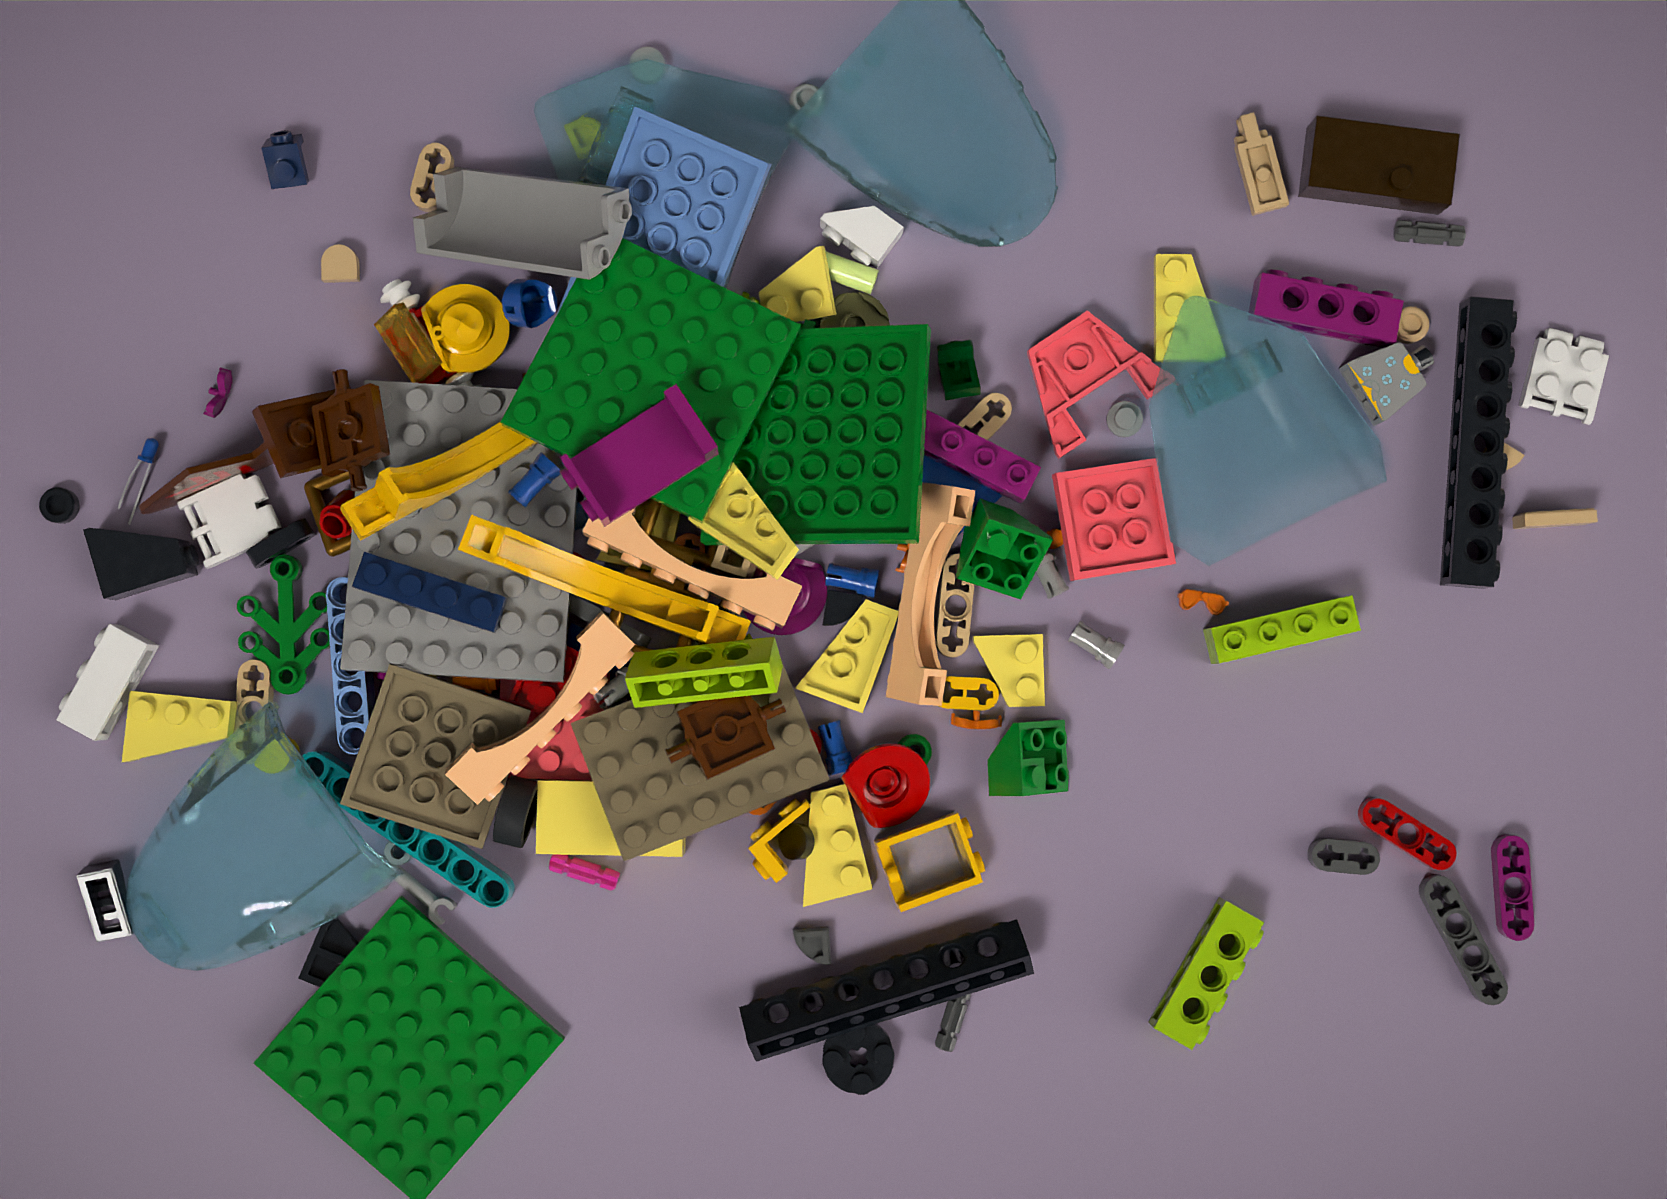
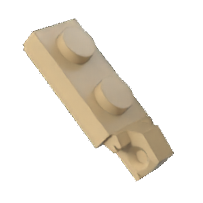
M1254 112L1240 116L1236 120L1239 136L1234 138V150L1252 216L1287 207L1289 200L1272 136H1268L1266 129L1259 131Z

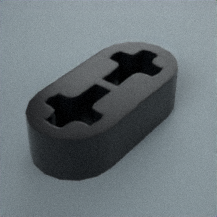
M303 518L255 544L246 551V554L255 569L270 564L277 556L285 555L314 537L315 534L306 518Z

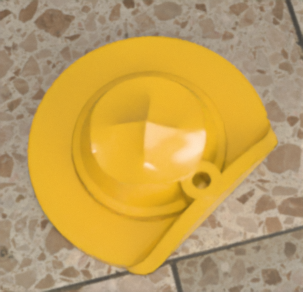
M470 284L452 285L437 292L421 308L440 364L448 372L473 373L481 371L496 362L507 346L510 324L504 315L502 303L496 296L484 288Z

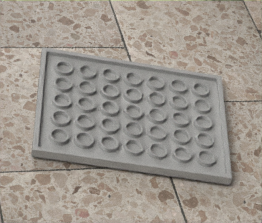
M364 380V385L371 383L379 386L390 455L370 462L364 468L367 489L356 491L355 497L375 486L380 471L388 467H403L430 459L496 425L502 420L518 389ZM537 443L424 510L421 507L361 541L352 529L340 669L345 671L386 673L391 663L425 675L564 683L570 593L458 550L470 516L474 515L503 527L514 529L543 543L573 554L578 487L571 490L560 474L550 485L547 483L529 502L526 508L508 493L530 470L529 465L534 462L540 452L560 470L565 468L560 459L563 455ZM367 552L506 597L507 601L496 633L353 588L352 584L363 553Z

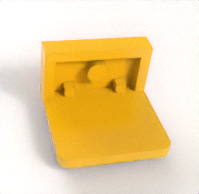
M796 798L779 811L778 814L782 817L772 826L766 821L751 834L750 838L753 842L750 843L748 849L756 858L752 864L765 880L772 877L777 883L788 874V867L769 845L768 841L811 807L807 799H804L801 803Z

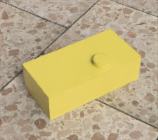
M537 780L536 854L621 856L593 781ZM686 838L640 856L682 857L685 854Z

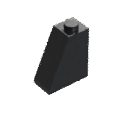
M98 528L83 529L103 599L120 600L198 575L196 566L199 565V557L195 547L192 544L189 545V541Z

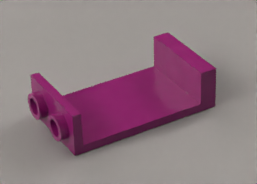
M677 384L663 392L664 400L571 459L567 454L560 457L565 468L559 472L571 490L578 487L582 492L585 500L580 502L592 522L599 518L602 525L606 527L718 455V446Z

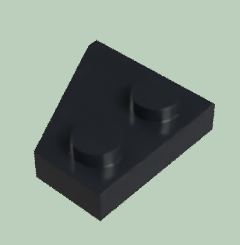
M330 912L325 914L298 979L317 987H321L358 945V941L335 914Z

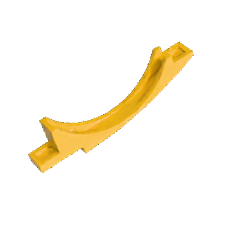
M499 422L472 439L435 457L412 465L388 467L380 471L375 486L372 489L341 505L340 510L361 541L421 507L424 510L524 452L537 444V442L502 426Z
M474 515L470 516L458 548L459 551L705 644L744 640L751 623L750 620L720 610L719 606L622 574L555 548L514 529L503 527Z

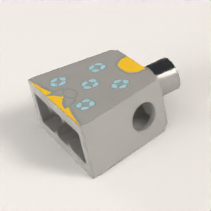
M1398 342L1354 359L1339 368V371L1372 425L1376 426L1390 418L1427 385L1421 371L1434 364V359L1431 352L1425 346H1421L1408 353L1405 346Z

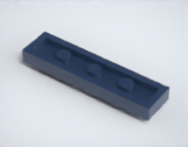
M367 552L363 553L352 587L492 633H496L507 598Z

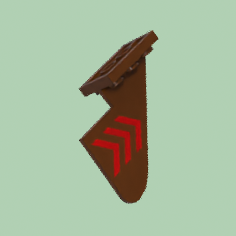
M335 389L257 406L252 411V414L264 439V443L251 453L186 468L138 506L141 513L150 514L174 507L179 501L240 473L247 476L272 464L275 465L280 479L321 469L312 406L326 401L336 392Z

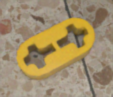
M946 676L945 682H950V688L962 690V697L952 696L949 698V703H944L942 700V706L938 707L946 709L989 710L997 703L999 691L995 683L989 679ZM980 684H986V690L992 691V698L986 699L985 705H980L978 698L966 697L967 690H979Z

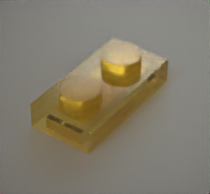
M404 302L394 304L374 324L412 383L422 382L443 363Z

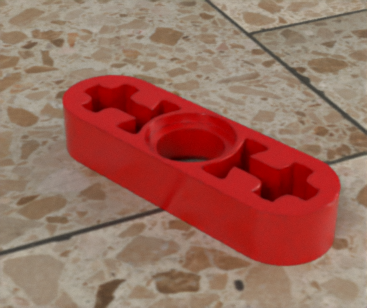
M1372 797L1360 804L1358 818L1364 827L1422 864L1436 870H1445L1455 862L1457 852L1450 840L1387 800ZM1381 805L1380 813L1394 821L1390 826L1378 820L1372 823V815L1369 813V809L1371 807L1378 808ZM1405 823L1412 824L1416 830V837L1409 844H1403L1398 838V830ZM1424 841L1435 847L1443 845L1441 851L1445 854L1443 860L1435 859L1432 861L1434 854L1420 846Z

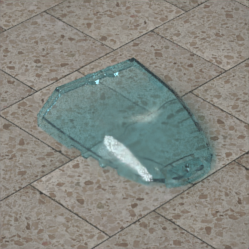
M900 0L782 128L822 164L871 199L934 232L972 246L1000 247L1019 241L1029 235L1048 215L1058 190L1055 169L1057 157L1047 130L1038 112L1033 110L1026 97L1022 82L1015 78L1005 61L1006 56L1001 49L996 48L986 34L985 26L964 0Z
M268 702L251 716L193 774L152 831L129 875L125 901L132 931L151 955L174 968L195 971L214 969L274 949L344 915L404 875L400 868L392 866L365 842L286 736L277 712L280 707L276 702Z

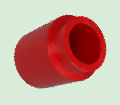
M343 490L339 492L322 509L319 525L327 536L341 538L352 533V527L342 514L340 507L345 502L355 498V491Z

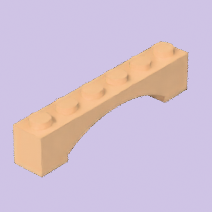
M922 482L919 544H909L896 634L893 641L891 666L887 679V698L918 705L942 706L947 670L941 669L935 644L934 608L936 592L945 559L954 540L964 526L970 527L975 490Z
M635 508L606 527L602 525L599 518L593 522L588 518L582 531L583 535L589 538L587 541L588 545L607 553L609 548L622 553L620 560L637 568H640L642 563L656 569L653 574L654 576L673 584L675 579L689 585L687 588L688 592L707 600L708 596L712 595L722 600L720 605L722 608L734 614L740 615L742 610L755 616L754 623L771 631L774 630L775 626L783 628L802 588L801 585L782 576L778 580L769 574L766 577L755 579L729 578L689 566L663 550L643 531L633 517L636 512Z
M602 611L576 636L577 641L581 645L575 666L563 689L546 710L526 727L503 740L481 747L471 743L446 768L445 775L477 805L484 798L490 802L503 789L504 785L501 781L510 772L516 775L530 761L527 754L536 745L543 748L555 736L556 732L553 728L562 719L568 722L582 708L579 701L588 692L595 695L607 683L608 679L605 675L614 666L618 669L623 667L634 655L630 649L635 643Z

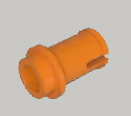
M452 678L453 684L471 690H485L487 694H491L492 690H498L500 686V679Z

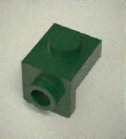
M955 340L938 345L937 362L945 401L981 395L972 340Z

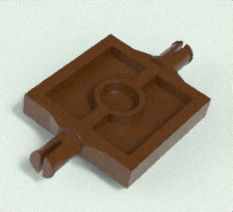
M339 369L336 372H332L336 392L326 401L312 406L322 475L335 477L348 471L351 491H363V489H367L364 468L370 462L390 455L379 386L371 383L356 389H350L348 371Z
M751 696L699 701L677 711L676 714L684 730L685 741L665 749L667 756L681 751L668 758L670 763L672 764L686 756L692 755L699 763L706 780H709L773 751L775 747L767 732L766 720L786 713L784 705L770 711L782 705V700L778 698L760 707Z

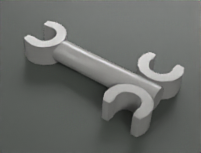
M389 841L385 846L384 855L376 865L367 868L363 872L361 879L364 881L368 880L373 873H378L382 879L381 884L376 888V891L379 893L389 887L392 878L428 908V916L434 924H443L445 920L437 912L439 905H445L453 911L457 907L455 901L449 897L438 898L399 866L409 862L412 856L405 853L402 858H398L394 854L396 845Z

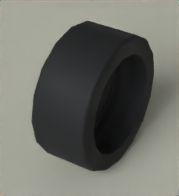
M513 775L510 776L503 790L496 813L493 829L494 842L523 848L537 810V781Z

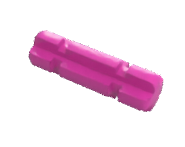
M552 854L549 862L550 871L559 874L565 872L568 877L592 885L598 883L600 884L599 887L610 891L616 888L620 876L618 871L609 868L603 870L600 865L576 857L570 859L569 855Z

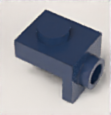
M289 130L274 132L270 134V138L261 147L271 189L308 184L309 178L301 145L304 142L302 134L292 135Z

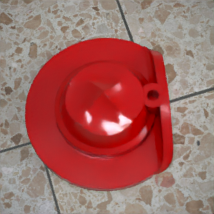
M894 743L881 744L865 750L851 762L841 777L867 822L874 828L891 827L910 819L923 806L930 790V774L922 757L913 749Z

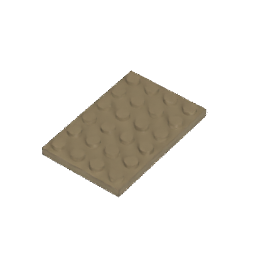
M784 665L777 693L751 695L752 699L760 707L778 698L783 702L782 705L770 711L784 705L786 713L766 720L767 732L775 749L709 780H706L699 763L692 755L671 764L668 758L681 751L669 756L665 752L666 748L668 749L685 741L684 730L676 712L699 701L634 708L633 702L630 700L571 723L623 862L830 780Z

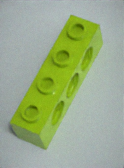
M1353 595L1203 629L1211 664H1220L1361 631Z
M775 636L633 652L634 655L631 657L625 681L634 708L777 693L783 665Z
M1219 897L1148 1023L1154 1029L1193 1050L1196 1043L1200 1045L1209 1032L1210 1025L1207 1023L1214 1011L1218 1013L1227 1000L1228 994L1225 991L1230 982L1238 980L1246 965L1243 959L1250 948L1255 949L1261 941L1264 933L1261 927L1264 922ZM1225 934H1232L1235 939L1233 948L1227 952H1221L1219 940ZM1207 966H1215L1217 969L1215 980L1211 983H1202V970ZM1189 998H1198V1010L1191 1015L1184 1014V1002Z

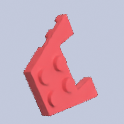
M1088 310L1027 351L1054 452L1058 459L1087 440L1066 409L1124 370H1127L1146 400L1176 381L1169 372L1163 371L1151 361L1152 359L1144 353L1138 352L1125 342L1122 336Z

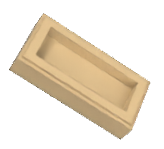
M1594 508L1524 512L1512 517L1513 529L1579 526L1598 522L1597 510H1594Z

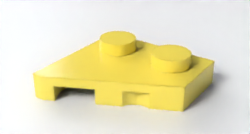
M825 246L815 247L760 290L761 306L794 322L836 315Z
M1043 634L973 636V643L983 658L992 679L999 688L1007 707L1045 706Z

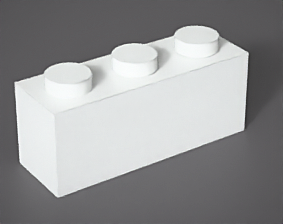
M109 624L107 628L105 627L99 632L94 642L95 651L90 660L87 659L80 666L77 672L79 680L74 689L63 697L59 705L61 712L56 720L94 741L108 740L129 702L130 691H135L159 647L155 642L123 625Z

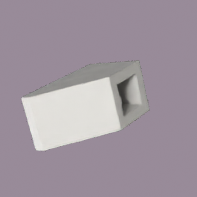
M876 206L824 213L820 218V227L823 229L822 235L836 246H839L841 243L852 250L850 255L857 262L866 266L871 264L875 268L880 266L903 234V226Z

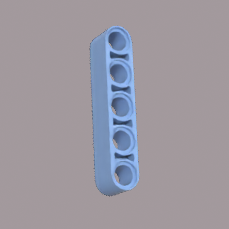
M339 577L331 581L326 590L336 731L340 748L348 754L355 755L358 754L360 748L354 746L351 742V733L356 728L361 729L364 734L366 732L376 703L373 672L358 671L355 675L351 676L347 671L340 669L343 643L342 628L344 626L346 604L340 600L339 595L342 587L347 585L348 578ZM353 692L359 693L362 697V706L356 712L351 710L348 705V698Z

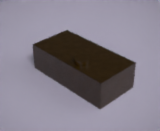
M1317 115L1306 128L1298 197L1439 215L1452 205L1460 134Z

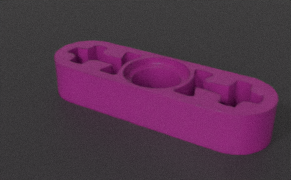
M1504 834L1497 837L1491 846L1496 926L1504 937L1515 941H1523L1531 936L1535 926L1529 847L1522 838ZM1509 842L1511 846L1518 849L1517 854H1512L1511 864L1512 866L1520 867V872L1512 870L1503 871V866L1511 868L1510 858L1502 854V850L1508 848ZM1516 877L1521 882V892L1516 897L1510 898L1504 892V883L1507 879ZM1505 903L1522 904V908L1515 907L1516 918L1523 920V925L1517 927L1516 933L1514 929L1508 927V922L1514 920V909L1505 907Z

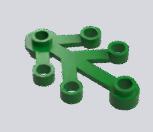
M279 555L270 565L271 576L278 583L279 622L262 607L261 601L255 596L246 595L241 597L237 602V611L244 617H251L280 644V658L263 645L261 635L256 632L247 631L242 633L238 638V646L243 652L252 653L271 670L270 681L276 691L291 695L298 693L307 682L306 668L323 650L330 648L329 629L318 628L311 633V643L296 657L295 643L322 614L327 613V604L324 609L319 610L316 607V600L321 596L326 599V593H314L309 599V607L295 621L293 583L301 577L302 565L293 556ZM286 562L289 565V572L282 576L279 573V566ZM248 600H252L255 605L251 613H247L244 609V604ZM321 632L326 633L328 636V641L323 646L317 642V636ZM252 635L256 640V644L252 649L246 647L245 641L247 637ZM286 670H290L293 673V679L288 684L282 679V675Z

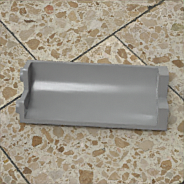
M462 167L448 169L433 174L437 210L413 217L416 252L419 254L591 279L610 265L621 243L626 223L630 220L632 214V207L629 202V188Z

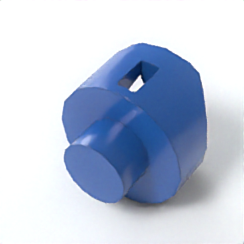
M516 279L509 283L504 291L502 309L506 319L511 324L517 327L534 328L543 324L555 314L557 310V297L554 289L547 283L534 279Z

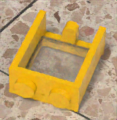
M952 812L890 836L874 840L897 909L900 912L983 882L980 873L985 872V867L979 852L972 853L968 839L972 838L973 834L966 817L960 819L959 813Z

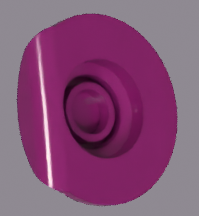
M793 558L781 575L802 586L783 628L775 626L773 631L753 622L754 615L742 610L748 620L760 630L773 635L796 634L811 626L823 611L827 598L824 569L819 563L799 558ZM756 567L753 579L766 577L767 573Z

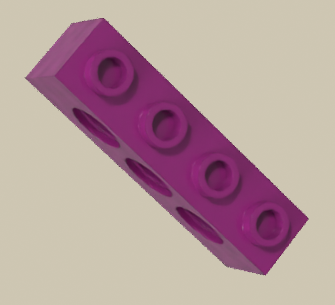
M1270 269L1266 273L1262 272L1254 280L1247 321L1385 348L1396 343L1404 300L1393 298V294L1387 291L1375 290L1369 294L1359 292L1358 287L1355 285L1340 283L1334 287L1324 285L1323 280L1320 278L1305 276L1299 280L1289 278L1287 272ZM1283 293H1291L1296 297L1297 308H1290L1285 305ZM1320 299L1326 300L1331 304V315H1325L1319 310L1318 301ZM1355 306L1361 307L1366 311V322H1360L1355 318L1353 313Z
M926 409L925 456L1020 504L1026 499L1041 467Z

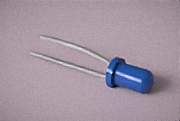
M148 438L145 441L142 453L137 457L139 462L130 474L120 498L118 509L121 507L131 477L141 461L148 462L149 465L129 519V525L135 513L151 464L155 461L154 458L159 442L154 438Z

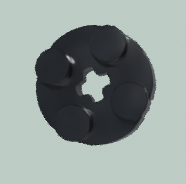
M874 1024L825 1040L822 1064L827 1077L836 1087L848 1093L865 1095L879 1088L889 1078L894 1064V1050L887 1032L878 1024ZM861 1047L867 1050L865 1052L867 1062L853 1065L851 1063L852 1056L849 1054V1051L852 1048L856 1051L860 1050Z

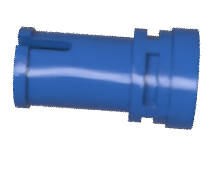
M541 452L537 455L534 462L529 465L530 470L508 491L525 508L547 483L550 485L560 475V469Z
M829 563L827 573L839 575L842 578L828 575V577L826 576L825 586L830 585L855 590L857 594L874 598L880 570L863 567L859 570Z
M840 720L818 726L827 755L825 762L828 776L845 772L853 761L851 752H848Z

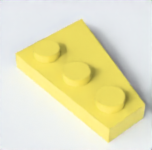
M840 784L811 792L809 828L814 835V848L810 856L806 858L803 907L873 889L846 785Z

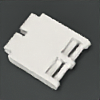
M1553 328L1545 329L1543 338L1539 337L1534 341L1519 407L1528 409L1529 406L1544 409L1550 411L1552 416L1559 417L1560 414L1581 419V423L1590 425L1595 415L1609 355L1602 354L1604 342L1579 336L1576 337L1574 346H1571L1573 340L1572 333ZM1532 396L1551 400L1552 404L1534 400ZM1567 404L1582 408L1583 412L1565 408L1563 405Z
M240 473L177 503L179 509L185 511L193 529L190 534L193 540H198L206 558L203 561L206 569L215 567L245 553L252 546L272 535V532L282 528L272 505L268 504L263 507L258 505L269 499L259 476L254 475L246 478L244 474ZM192 506L195 507L203 526L199 527L191 509ZM206 535L208 536L210 543L214 549V552L216 554L215 556H212L211 551L207 545V542L204 538V536Z

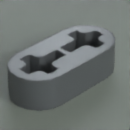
M1318 838L1311 843L1307 852L1311 865L1326 872L1367 875L1374 872L1380 863V854L1377 848L1372 844L1362 841ZM1325 845H1328V850L1340 853L1339 859L1329 858L1326 864H1324L1323 859L1317 857L1318 851H1324ZM1361 848H1363L1365 854L1370 855L1369 862H1363L1362 868H1360L1359 862L1348 860V854H1360Z

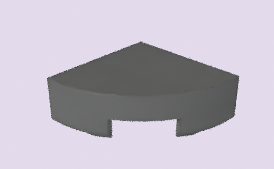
M829 927L793 929L795 942L807 957L820 964H831Z

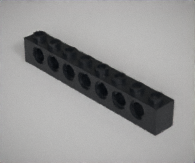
M1469 297L1459 303L1440 586L1476 589L1492 588L1500 575V562L1496 560L1497 546L1500 545L1503 536L1502 525L1498 523L1499 510H1502L1505 503V491L1501 489L1502 474L1506 472L1508 463L1507 454L1503 453L1504 439L1508 437L1510 430V420L1506 417V406L1512 397V383L1508 382L1509 368L1512 367L1515 358V349L1511 346V333L1514 332L1517 325V312L1513 311L1514 300ZM1483 329L1492 334V346L1487 345L1482 340L1481 333ZM1480 365H1485L1489 368L1491 372L1490 381L1481 378L1479 374ZM1478 400H1482L1487 404L1489 409L1487 417L1478 413L1476 408ZM1476 435L1481 436L1485 440L1487 448L1485 453L1475 448L1474 438ZM1474 470L1483 476L1484 483L1481 489L1477 488L1472 482L1471 477ZM1472 506L1478 508L1481 513L1479 524L1473 523L1469 517V510ZM1470 541L1475 543L1479 549V555L1476 560L1471 559L1467 554V545Z
M1015 919L1009 922H998L992 927L978 932L964 933L955 939L940 944H929L921 950L905 955H894L880 963L870 966H859L851 972L835 977L828 976L822 978L819 982L801 988L793 987L779 995L766 999H755L749 1004L739 1007L748 1046L757 1062L1034 974V970L1018 920ZM995 952L992 956H984L987 953ZM961 963L957 967H950L952 964ZM920 974H927L926 976H924V977H922V978H919V979H916V978H915L916 976H918V975H920ZM892 985L888 989L880 990L883 986ZM851 996H857L853 1000L845 1001L847 998ZM816 1007H822L818 1011L811 1012ZM787 1018L781 1023H776L779 1019Z

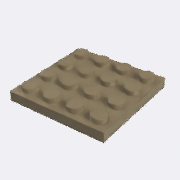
M390 663L340 804L483 849L503 789L490 802L484 798L477 805L445 775L446 768L471 743L477 747L489 745L503 740L526 727L531 709ZM508 775L501 781V783L504 786L507 781Z

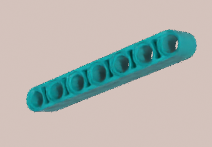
M313 751L303 754L299 758L296 772L304 783L482 905L496 908L512 898L515 891L513 879L463 843L414 828V833L410 838H406L399 831L400 823L382 817L377 818L370 813L341 805L340 802L343 794L340 791V783L344 778L349 779L352 767L327 751ZM314 758H319L324 764V772L320 777L315 776L310 769V764ZM432 839L439 840L443 844L444 853L441 858L433 857L428 850V845ZM461 860L470 861L474 867V874L470 879H466L459 874L458 865ZM491 880H496L503 885L504 895L501 899H495L489 895L488 884Z

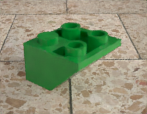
M980 498L972 512L970 527L965 526L956 577L959 580L1021 599L1053 539L1014 510Z
M1065 719L1017 722L1011 725L987 759L989 796H1030L1069 791Z

